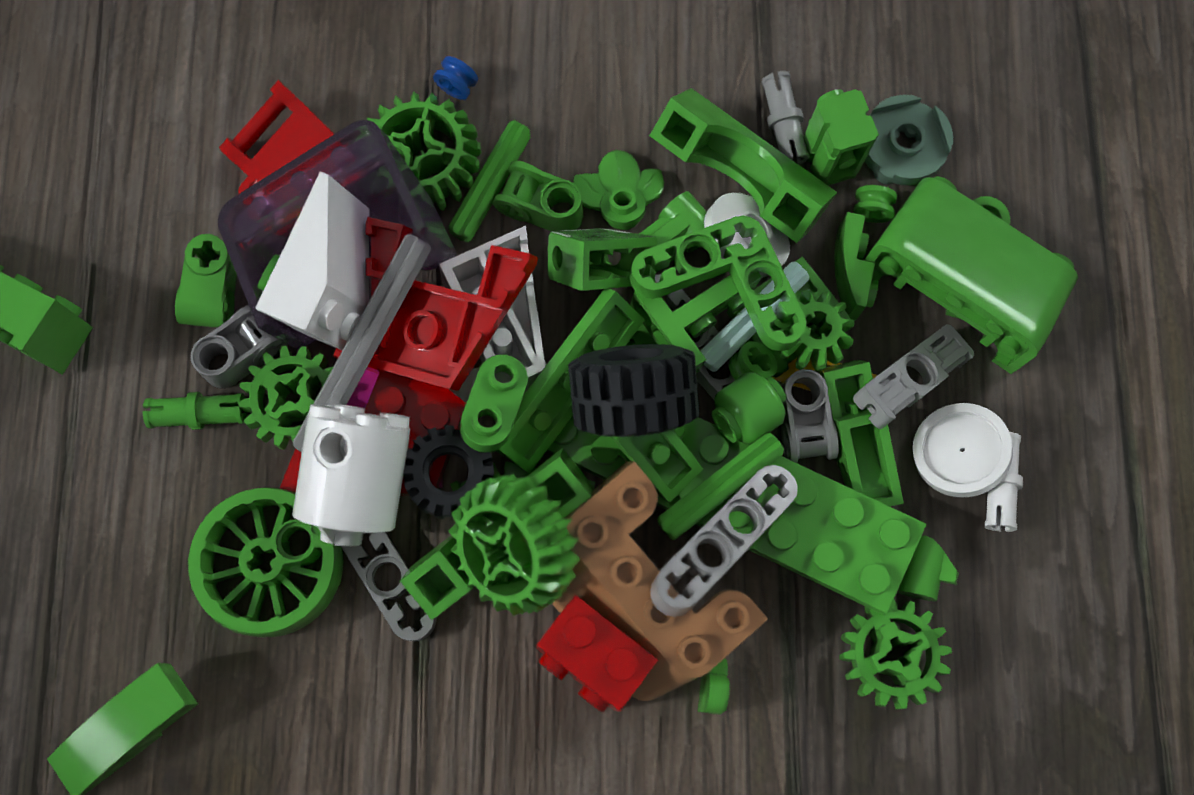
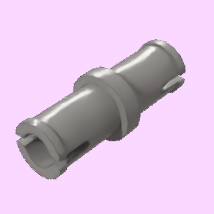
M777 72L780 90H777L774 75L771 73L761 81L770 111V116L767 118L770 130L775 132L779 151L792 160L791 147H793L799 165L810 158L801 127V122L804 120L801 108L796 107L789 72Z

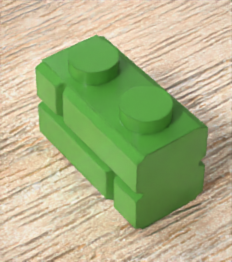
M841 89L825 93L817 100L814 113L808 121L809 125L804 135L807 152L810 155L807 162H812L810 166L812 175L826 185L855 178L879 136L872 116L867 115L869 108L862 91L854 89L844 92Z

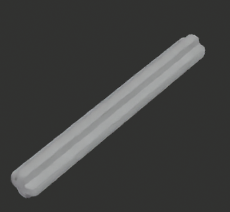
M407 234L404 237L318 394L314 405L335 407V404L347 405L431 251V246L427 242L411 234ZM307 416L293 440V446L300 452H302Z

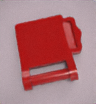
M278 79L270 89L273 93L271 97L232 140L227 137L219 146V149L248 176L240 185L238 193L241 199L248 204L253 219L267 224L276 234L289 236L319 173L328 174L344 187L362 167V160ZM288 107L293 113L251 159L246 152L283 110Z

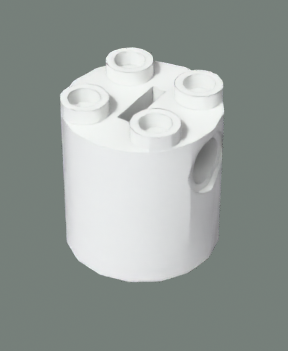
M311 404L306 422L293 517L301 522L317 526L321 531V541L341 546L361 545L363 532L381 533L390 532L395 529L410 428H408L410 417L392 413H380V416L364 414V408L335 404V407Z

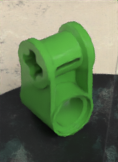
M512 161L508 169L511 175L502 194L495 195L492 202L493 206L499 212L512 219L528 222L551 232L578 230L583 221L581 193L576 184L541 171L529 163ZM561 202H566L573 206L564 213H557L551 210L554 205Z
M200 234L187 244L181 283L175 300V316L178 324L218 328L234 314V294L239 264L235 254L227 248L224 241L218 236ZM216 254L220 256L219 260H214ZM206 262H210L209 267L205 266Z

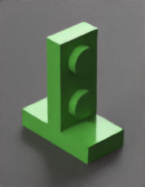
M759 272L753 273L748 278L749 286L753 291L762 278ZM731 275L673 312L662 297L646 298L636 293V291H634L630 304L645 319L643 325L657 344L679 346L695 354L696 373L701 370L706 358L688 334L691 333L696 338L717 323L716 315L727 308L734 313L745 306Z

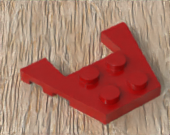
M367 217L366 235L371 237V257L366 258V276L371 277L372 297L404 237L407 234L412 235L413 229L402 224ZM491 245L477 295L414 280L368 366L459 391L537 266L539 258L530 253Z
M335 349L333 356L337 360L342 350ZM367 366L366 370L379 375L364 414L380 416V413H392L410 417L408 427L410 428L407 450L412 449L415 445L413 441L419 435L421 437L429 434L428 430L434 427L437 430L445 429V425H454V429L460 430L461 418L466 402L452 391L444 387ZM297 449L293 453L280 486L281 489L296 492L302 455V452ZM451 454L438 457L430 467L429 478L437 489ZM403 477L400 496H409Z

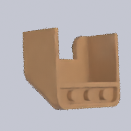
M635 461L622 464L593 489L591 498L565 517L572 519L567 527L568 533L579 539L571 550L577 554L580 560L573 568L576 578L566 587L567 591L562 594V597L552 604L561 613L574 595L578 596L658 659L632 695V697L638 700L649 701L707 674L764 624L768 618L746 594L737 590H724L715 594L695 613L691 609L684 615L674 617L665 615L656 608L652 602L650 591L651 584L660 571L629 534L654 512L657 504V492L654 484ZM670 584L667 594L674 599L679 594Z

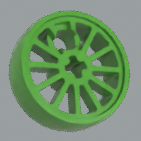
M265 487L237 493L212 509L198 527L189 551L188 571L190 583L202 608L221 626L233 632L254 637L287 635L313 622L332 601L343 572V549L341 545L321 541V531L317 526L299 520L289 521L294 507L296 492L281 488ZM267 506H279L278 517L272 536L269 538L263 509ZM250 511L253 513L258 538L252 539L237 523L238 518ZM228 528L245 544L241 552L219 546V541ZM296 531H308L311 537L309 549L302 555L293 556L290 551V536ZM264 552L276 555L270 561L272 568L270 572L258 568L264 562L262 557ZM216 554L239 559L238 567L213 573L214 556ZM323 554L320 571L317 572L304 568V566L315 562ZM292 573L318 579L309 597L291 579ZM244 575L246 578L230 594L222 599L216 584ZM282 583L300 601L298 608L289 614L286 613L282 596ZM256 584L246 616H240L233 611L232 607ZM269 588L275 617H272L269 621L259 622L258 618L267 589Z

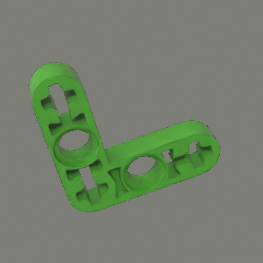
M737 216L646 249L633 260L630 274L631 286L636 293L643 297L659 298L729 272L757 334L764 345L776 351L789 350L797 344L805 332L806 319L764 228L752 217ZM736 232H739L742 238L751 237L752 240L748 249H744L741 243L726 247L723 255L724 259L721 258L720 248L729 245ZM690 247H702L709 253L711 262L702 268L692 267L686 262L684 252ZM670 255L674 256L675 267L664 270L658 283H654L651 277L642 278L646 265H651L655 271H659L669 267ZM757 272L768 274L774 281V291L769 294H759L753 291L749 286V276ZM778 299H781L782 302H779L775 311L782 323L790 321L793 325L788 332V336H785L782 330L773 331L771 329L776 320V315L771 305Z

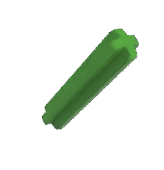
M514 120L506 126L449 224L450 234L463 242H470L492 206L495 195H498L510 174L508 169L511 162L519 159L530 140V129L527 126Z
M765 433L661 514L658 518L660 528L670 539H677L741 489L760 469L770 466L779 459L784 452L780 441L772 433Z

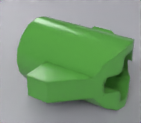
M921 536L900 583L898 593L920 600L937 601L940 582L957 585L958 571L941 546L933 538Z

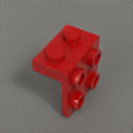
M574 595L536 645L537 650L543 654L538 663L561 681L569 674L583 686L577 694L602 713L608 707L620 712L658 661V659L576 595Z

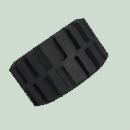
M665 344L619 346L586 353L568 364L574 426L581 431L608 437L651 435L680 428L699 416L695 354L688 349Z

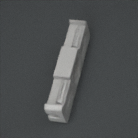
M948 324L944 325L869 381L854 394L853 400L861 410L867 408L872 414L869 417L871 423L876 428L882 429L896 418L895 415L905 407H911L949 377L948 374L957 366L960 368L973 358L974 351L954 327ZM907 366L915 368L920 373L923 385L914 382L909 377L906 369Z

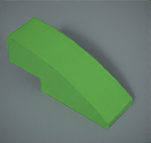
M854 360L829 366L823 371L817 372L825 379L828 387L832 419L838 435L839 451L836 460L845 486L890 507L903 504L889 427L887 425L882 429L876 428L869 420V417L872 415L867 408L861 410L853 400L854 394L873 379L870 362Z
M156 663L86 720L47 760L70 795H85L162 736V731L193 709L198 703L171 664Z

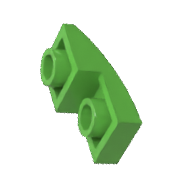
M847 212L837 229L834 257L835 277L840 301L846 302L845 311L849 318L856 320L866 307L871 308L873 306L879 282L872 279L875 263L863 260L869 240V234L862 233L865 216Z

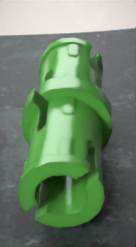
M189 392L187 397L146 398L143 407L150 408L151 411H143V420L145 426L149 429L188 425L191 430L203 429L205 424H245L244 420L247 418V414L241 413L242 409L239 407L238 402L246 399L244 393L203 396L200 394L201 392Z

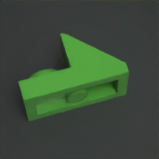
M674 430L643 436L611 437L619 447L617 454L625 462L635 461L654 484L656 492L668 503L703 470V467Z

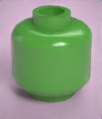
M747 372L715 395V409L712 411V418L717 428L729 441L733 443L740 441L751 445L765 433L773 431L784 422L785 408L783 402L786 401V394L774 378L768 377L765 379L758 373Z

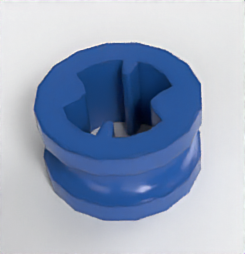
M446 56L441 63L443 70H437L433 75V80L447 94L460 100H466L470 95L468 87H474L477 84L478 76L463 61L455 57Z

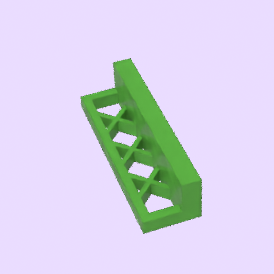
M604 289L541 371L522 398L508 440L501 448L495 450L527 473L532 471L573 416L568 364L589 352L626 346L645 320L615 290Z

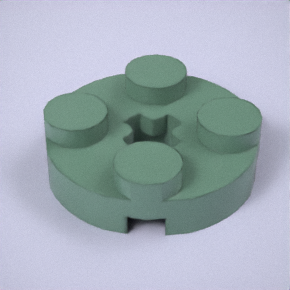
M913 95L889 97L881 101L873 109L869 116H872L879 136L870 150L865 163L873 171L875 178L880 183L886 185L894 183L898 185H916L923 178H932L942 168L953 145L952 127L943 111L936 106L932 110L928 105L920 103L922 98ZM899 132H905L907 138L914 137L916 139L911 149L903 148L897 143L896 140L899 137Z

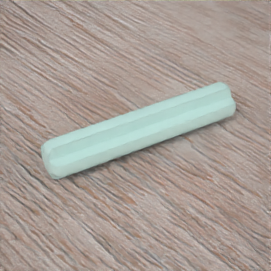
M791 262L783 269L794 294L809 280V274L797 262ZM772 280L759 294H769L774 291V281ZM778 299L771 305L774 313H776L775 310L779 302H782L781 299ZM746 308L741 310L701 350V353L706 358L704 365L712 372L717 371L757 332Z

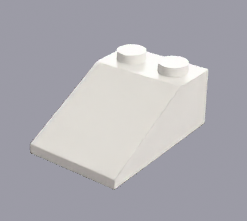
M319 173L255 309L307 336L343 350L366 305L369 303V276H366V258H369V236L366 235L367 217H370V209L328 174Z

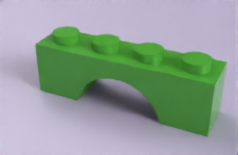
M692 88L669 100L649 135L684 162L699 163L712 167L735 180L754 198L759 208V216L796 243L815 226L838 193Z
M563 448L525 477L531 478L534 487L547 486V499L549 501H561L558 511L562 518H565L592 496L593 485ZM452 535L413 564L400 580L431 620L473 588L467 587L469 577L465 570H457L461 560L459 555L451 551L457 542Z

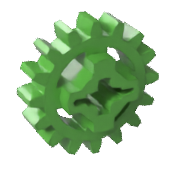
M281 346L280 358L274 359L267 352L262 354L266 365L262 369L250 365L248 370L255 377L253 382H241L239 386L249 394V398L239 401L238 405L244 412L252 413L247 416L244 423L251 429L259 428L256 436L265 443L274 437V445L282 450H285L289 440L293 442L301 425L296 427L290 426L293 422L305 420L310 411V405L314 404L316 400V392L321 387L318 383L321 381L323 387L333 367L326 368L328 360L321 353L311 360V352L305 346L300 347L296 356H293L287 346ZM294 370L292 373L279 375L285 371ZM265 390H267L269 404L264 409L263 397ZM290 392L301 396L296 404L285 399Z
M893 599L886 615L865 607L868 619L856 614L849 620L856 629V632H845L841 636V640L851 645V650L839 655L840 660L852 662L853 669L844 675L846 680L859 678L862 684L857 694L862 697L872 691L875 692V705L878 707L886 706L890 697H892L896 709L907 708L908 696L916 705L924 704L927 701L923 689L931 693L940 692L942 687L935 679V676L950 674L951 669L945 664L940 663V657L952 653V649L948 646H939L937 640L946 630L944 627L933 630L930 628L928 623L933 615L930 611L916 616L914 614L915 602L913 601L904 603L901 609L898 610L895 599ZM891 621H897L906 624L907 626L912 628L916 633L912 635L910 633L901 631L898 629L896 623ZM869 633L873 643L869 656L864 658V643ZM911 645V648L904 651V654L898 660L879 664L878 660L887 656L886 653L892 647ZM925 650L926 663L923 672H921L918 665L922 651ZM882 673L890 676L895 685L899 684L900 688L888 686L880 682L873 675Z

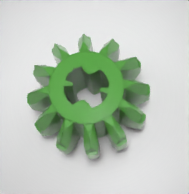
M810 289L804 290L800 295L798 302L806 319L805 332L794 347L780 353L781 359L784 360L792 354L798 356L795 363L797 370L804 369L809 361H811L815 371H823L826 368L827 360L833 364H838L844 358L841 349H849L853 345L854 339L845 332L854 327L855 320L840 317V314L846 309V302L837 303L834 308L829 305L831 299L829 291H824L817 301ZM776 313L774 323L781 328L780 330H782L785 336H788V332L793 325L790 321L782 323ZM809 323L816 325L815 333L819 335L817 339L810 337L811 329L807 326Z

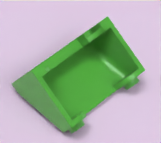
M943 177L923 178L918 183L864 260L875 263L873 280L878 281L884 275L896 277L897 279L893 285L900 290L906 283L910 284L982 332L984 336L980 343L986 347L994 343L998 350L992 362L1010 374L1037 356L1047 341L1078 280L1074 264L1069 258L1059 253H1052L958 192L954 184Z

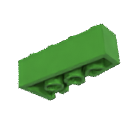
M0 265V341L63 375L93 329L91 325L78 317L83 309L59 295H56L53 299L41 293L43 290L41 286L18 273L14 278L2 273L4 267Z

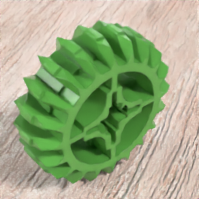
M413 91L410 97L411 102L403 103L395 95L393 100L395 107L391 110L379 104L378 113L381 119L367 117L366 126L369 132L359 133V142L363 148L358 150L357 156L362 160L361 174L364 181L371 182L370 189L375 196L378 197L384 194L385 204L390 206V208L400 201L402 211L407 214L411 211L414 204H418L421 213L426 215L429 211V204L436 202L439 209L444 211L446 208L445 198L448 196L460 202L462 194L459 186L465 188L472 187L474 182L471 174L479 173L480 162L476 157H479L482 152L480 142L476 140L478 137L477 129L473 124H468V115L464 110L455 112L454 103L450 99L439 105L437 96L433 93L429 95L425 102H421L419 95ZM433 130L441 131L450 137L455 143L456 149L446 148L445 143L435 140ZM425 145H426V149H427V152H426V153H424V152L422 151V150H424ZM421 150L422 155L418 156L417 151ZM414 153L417 155L415 161L412 156ZM385 157L393 158L396 164L403 165L406 173L405 179L396 176L385 167ZM439 173L431 178L426 179L431 174Z
M514 474L502 475L495 479L489 478L477 484L476 488L468 491L465 496L460 498V505L452 512L456 523L449 530V533L457 540L451 549L453 553L459 555L461 560L457 570H465L469 577L467 587H477L480 590L481 602L493 601L497 612L509 610L513 616L526 612L528 614L534 611L539 612L560 599L562 594L567 591L566 587L576 578L573 568L580 560L577 554L571 550L579 539L570 535L567 530L572 519L562 518L558 511L561 501H549L547 499V486L534 487L530 477L517 479Z

